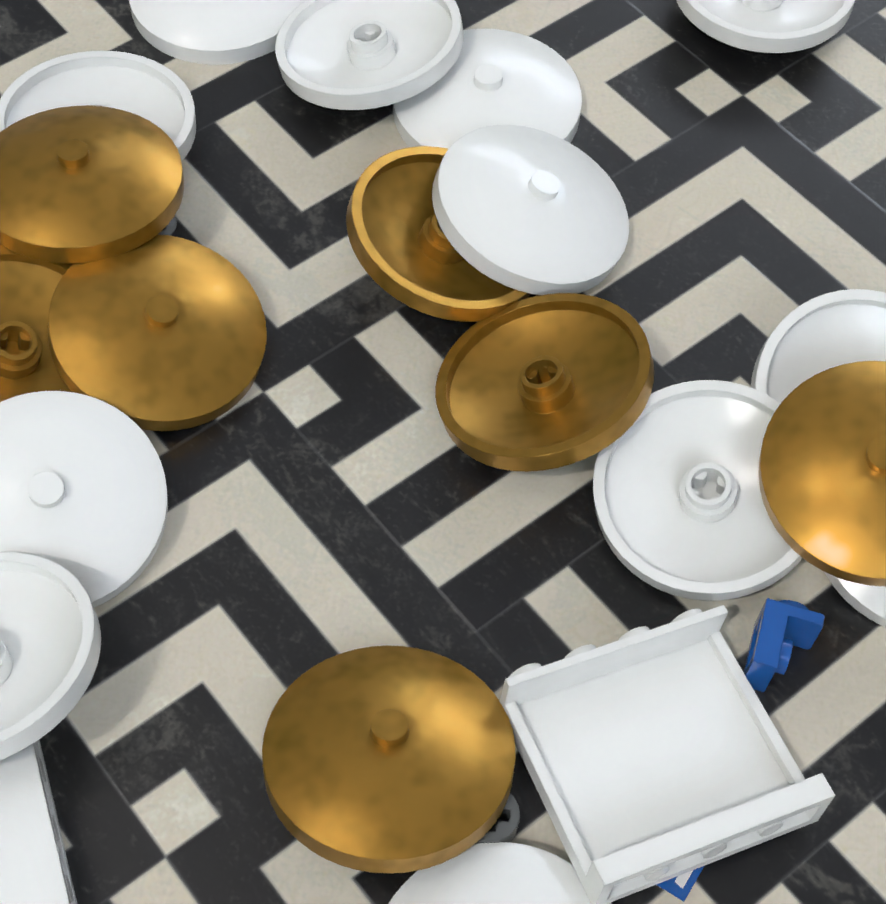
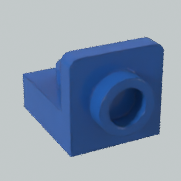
M766 599L754 623L744 668V674L754 690L764 692L774 673L785 674L793 646L811 649L823 628L825 619L823 614L810 611L805 605L796 601Z

